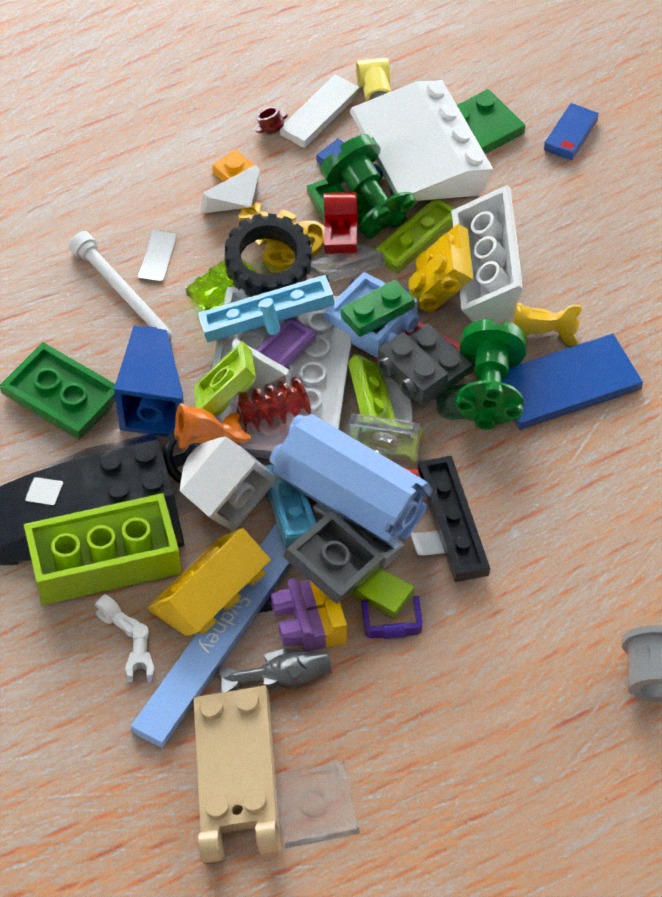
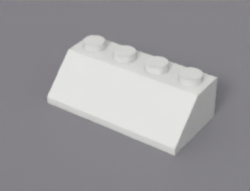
M506 185L452 210L453 227L459 224L468 229L473 280L460 289L462 311L473 322L493 319V324H499L510 319L523 290L511 188Z

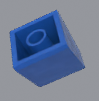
M133 326L114 387L119 429L122 431L142 434L153 433L155 436L168 437L175 429L177 407L179 404H184V398L167 330L151 326Z

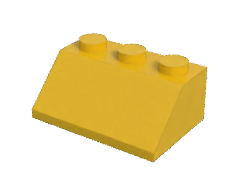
M244 528L220 536L146 608L150 613L185 636L195 633L203 635L217 622L214 616L222 608L226 611L240 600L242 596L238 592L246 584L252 586L266 574L263 568L271 559Z

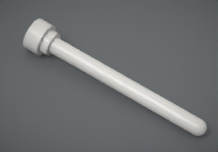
M87 231L76 234L69 242V250L78 259L89 261L148 326L167 330L169 340H171L173 336L172 331L98 253L97 241Z

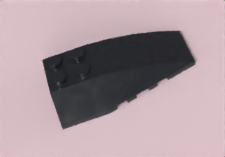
M152 433L86 448L1 485L0 565H18V561H31L24 524L162 493L165 497L178 548L184 547L176 501L157 437ZM35 477L63 482L54 505L25 500Z

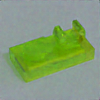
M225 259L213 268L211 267L202 277L198 276L192 284L186 287L187 296L205 311L216 308L223 303L227 287H235L233 279H229L227 276ZM242 259L243 263L247 266V268L256 272V270L252 266H250L246 261Z

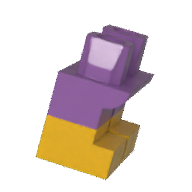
M288 579V589L271 594V606L274 616L279 617L293 613L295 618L278 623L283 646L302 643L304 651H313L347 644V624L340 602L336 604L310 580L298 582L296 579Z

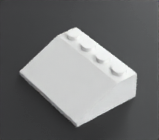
M443 80L414 82L351 108L350 113L361 134H369L371 138L373 136L381 148L376 161L394 195L401 192H411L417 201L481 195L493 168Z

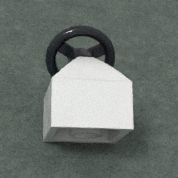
M173 430L167 437L163 447V458L167 472L173 480L181 484L180 492L208 517L231 531L236 530L279 479L250 453L226 436L202 444L193 443L187 448L186 452L173 456V450L178 441L175 439ZM184 465L183 472L181 473L177 468Z

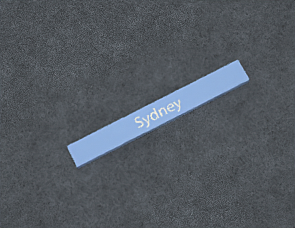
M277 523L260 545L261 549L271 559L263 568L266 574L254 585L249 586L246 584L238 592L242 596L240 600L226 611L222 608L214 616L217 622L203 635L197 633L132 723V733L162 749L193 707V697H198L202 694L217 673L218 667L224 663L291 568L292 564L283 557L288 547L284 546Z

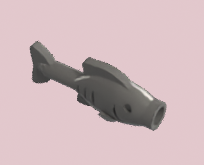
M280 649L265 653L266 664L260 668L237 672L229 667H218L219 676L222 681V692L238 690L239 686L264 682L268 690L277 686H290L296 689L302 684L332 673L328 651L313 652L297 649Z

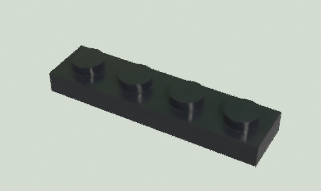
M452 456L418 461L417 468L420 478L428 482L432 488L430 497L427 495L426 497L454 582L489 576L490 565Z

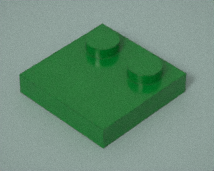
M489 89L457 104L484 154L525 133V124Z

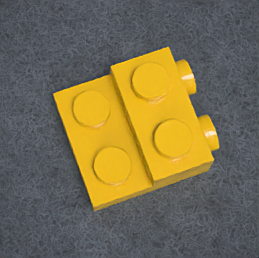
M457 224L416 258L417 271L408 279L410 295L418 300V308L431 314L473 280L467 228Z

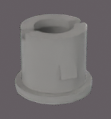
M651 625L632 629L624 634L622 638V649L628 654V692L634 694V697L637 699L662 701V626Z

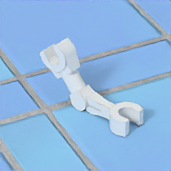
M104 594L95 603V606L99 609L96 612V616L107 624L113 622L127 636L133 639V652H130L125 667L127 682H133V673L137 669L145 670L147 682H152L154 678V665L150 652H147L148 627L145 624L139 623L136 619L121 612L118 604L111 597Z

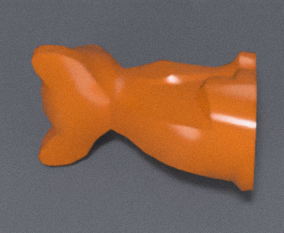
M179 404L177 407L174 435L175 439L179 440V447L181 449H186L192 443L202 444L225 436L239 446L241 443L251 440V436L243 431L239 424L240 414L238 413L227 415L221 423L204 409L186 406L185 404Z

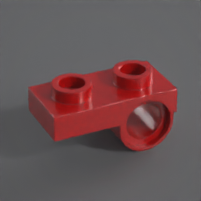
M357 192L324 193L325 254L357 253Z

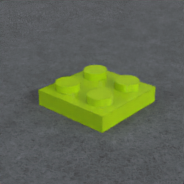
M243 341L194 385L195 406L197 408L219 416L227 409L230 400L238 392L244 393L252 386L256 377L252 350Z

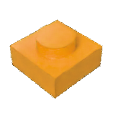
M234 149L214 163L212 170L213 174L224 182L255 166V164Z

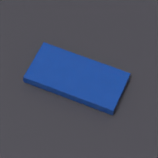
M614 333L509 367L508 376L501 381V383L509 384L516 388L523 396V415L518 419H514L519 430L640 390L643 385L642 379Z

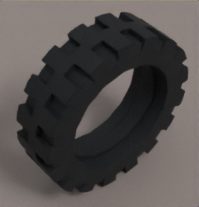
M271 213L263 217L261 214L254 215L250 220L244 219L239 222V227L237 229L234 227L231 230L229 239L225 242L227 276L229 279H233L235 288L244 290L245 295L249 297L306 281L307 274H310L312 261L310 238L308 234L304 235L303 228L298 223L296 225L293 224L292 219L283 216V218H279L277 214ZM274 239L283 242L295 253V261L290 268L282 273L265 275L247 268L241 259V254L246 246L256 240Z

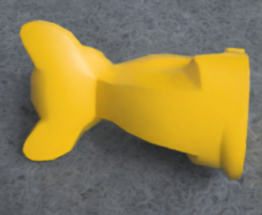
M517 302L513 324L520 327L526 337L530 334L546 333L555 330L561 335L563 342L567 346L573 347L578 345L575 334L579 329L580 320L578 315L581 313L582 307L580 305H572L555 314L546 309L530 308L529 306H524L523 303Z

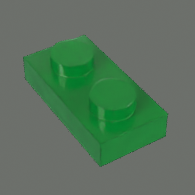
M395 279L341 307V318L359 337H362L414 309L415 299Z

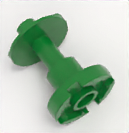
M363 134L351 138L340 145L342 152L336 157L330 153L321 164L320 172L326 181L332 185L347 182L351 190L357 192V195L363 194L371 206L372 210L365 215L359 225V229L366 239L375 237L381 230L389 226L395 229L406 222L407 216L405 213L416 204L417 200L411 192H401L388 198L378 184L381 175L372 164L379 156L381 148L373 136L371 138L369 134Z
M493 319L478 320L469 324L462 332L459 345L460 353L473 364L475 375L481 381L470 383L460 389L456 396L455 407L462 416L474 421L476 427L489 430L494 428L495 424L507 423L523 415L524 404L522 394L513 386L501 383V381L508 376L509 367L520 364L526 356V335L520 327L504 321V326L493 324Z

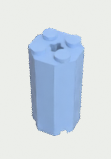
M313 414L308 415L306 418L302 415H297L289 427V435L283 444L275 447L270 456V462L275 465L273 473L281 481L394 549L399 545L395 539L400 537L406 540L411 535L427 508V504L422 502L423 496L426 494L430 497L432 488L425 480Z

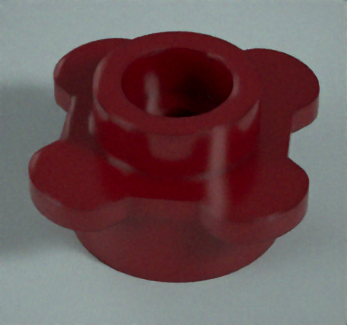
M269 107L259 112L256 116L259 126L255 128L256 133L266 132L267 134H273L280 131V128L284 126V119L288 117L287 112H280L278 107Z

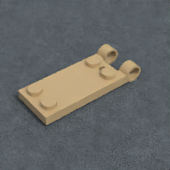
M266 685L193 697L201 832L199 833V850L202 862L208 864L224 861L223 833L253 828L256 831L260 855L280 852L281 840L270 702ZM234 810H242L239 815L233 814Z

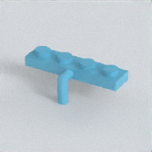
M323 275L199 312L198 315L208 343L248 330H255L261 326H266L269 334L276 335L280 331L279 321L311 311L321 310L335 305V301L327 278Z

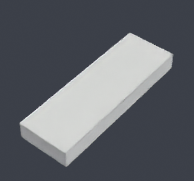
M335 74L284 123V126L280 128V135L305 149L360 95V87Z

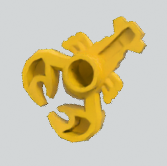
M255 202L251 207L242 208L238 218L241 222L244 219L250 220L252 216L261 214L262 217L268 216V213L261 211V203ZM284 209L277 215L279 218L285 216L292 219V223L297 217L296 214L287 212ZM317 221L293 223L295 225L298 223L303 228L304 235L308 234L310 245L313 244L312 257L319 254L324 248L325 226ZM274 239L254 241L258 246L266 244L263 252V262L265 267L271 272L282 273L294 263L295 253L283 242Z

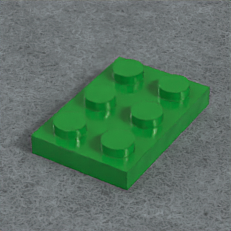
M44 342L0 384V390L3 395L79 440L116 402L114 394L115 383Z

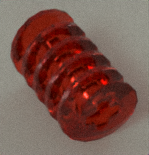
M296 376L290 379V387L284 380H279L276 390L272 384L267 383L264 386L263 393L258 387H252L250 397L246 392H238L236 410L240 414L239 423L246 433L248 423H252L256 431H260L261 420L263 419L272 428L274 427L275 416H278L283 424H287V413L291 412L294 418L300 415V410L302 409L305 410L307 415L311 414L308 394L304 385Z

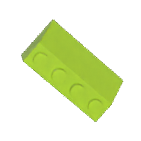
M163 493L24 524L41 605L182 574L179 549Z

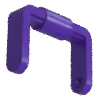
M413 596L416 623L407 624L394 623L371 627L367 600L361 601L364 630L368 638H401L407 635H417L422 632L423 621L419 596Z

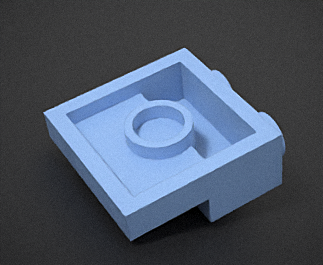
M363 272L335 300V305L329 306L324 311V318L326 322L350 334L351 344L378 358V348L404 331L407 333L414 331L419 321V316L417 315L418 300L415 299V308L359 337L341 318L340 308L386 284Z

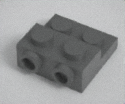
M426 324L409 336L402 332L378 348L377 366L381 373L394 380L400 386L403 394L415 400L421 407L472 373L473 364L430 324Z
M332 510L289 546L283 555L288 562L336 604L352 590L355 592L377 572L385 558L374 545L368 543Z

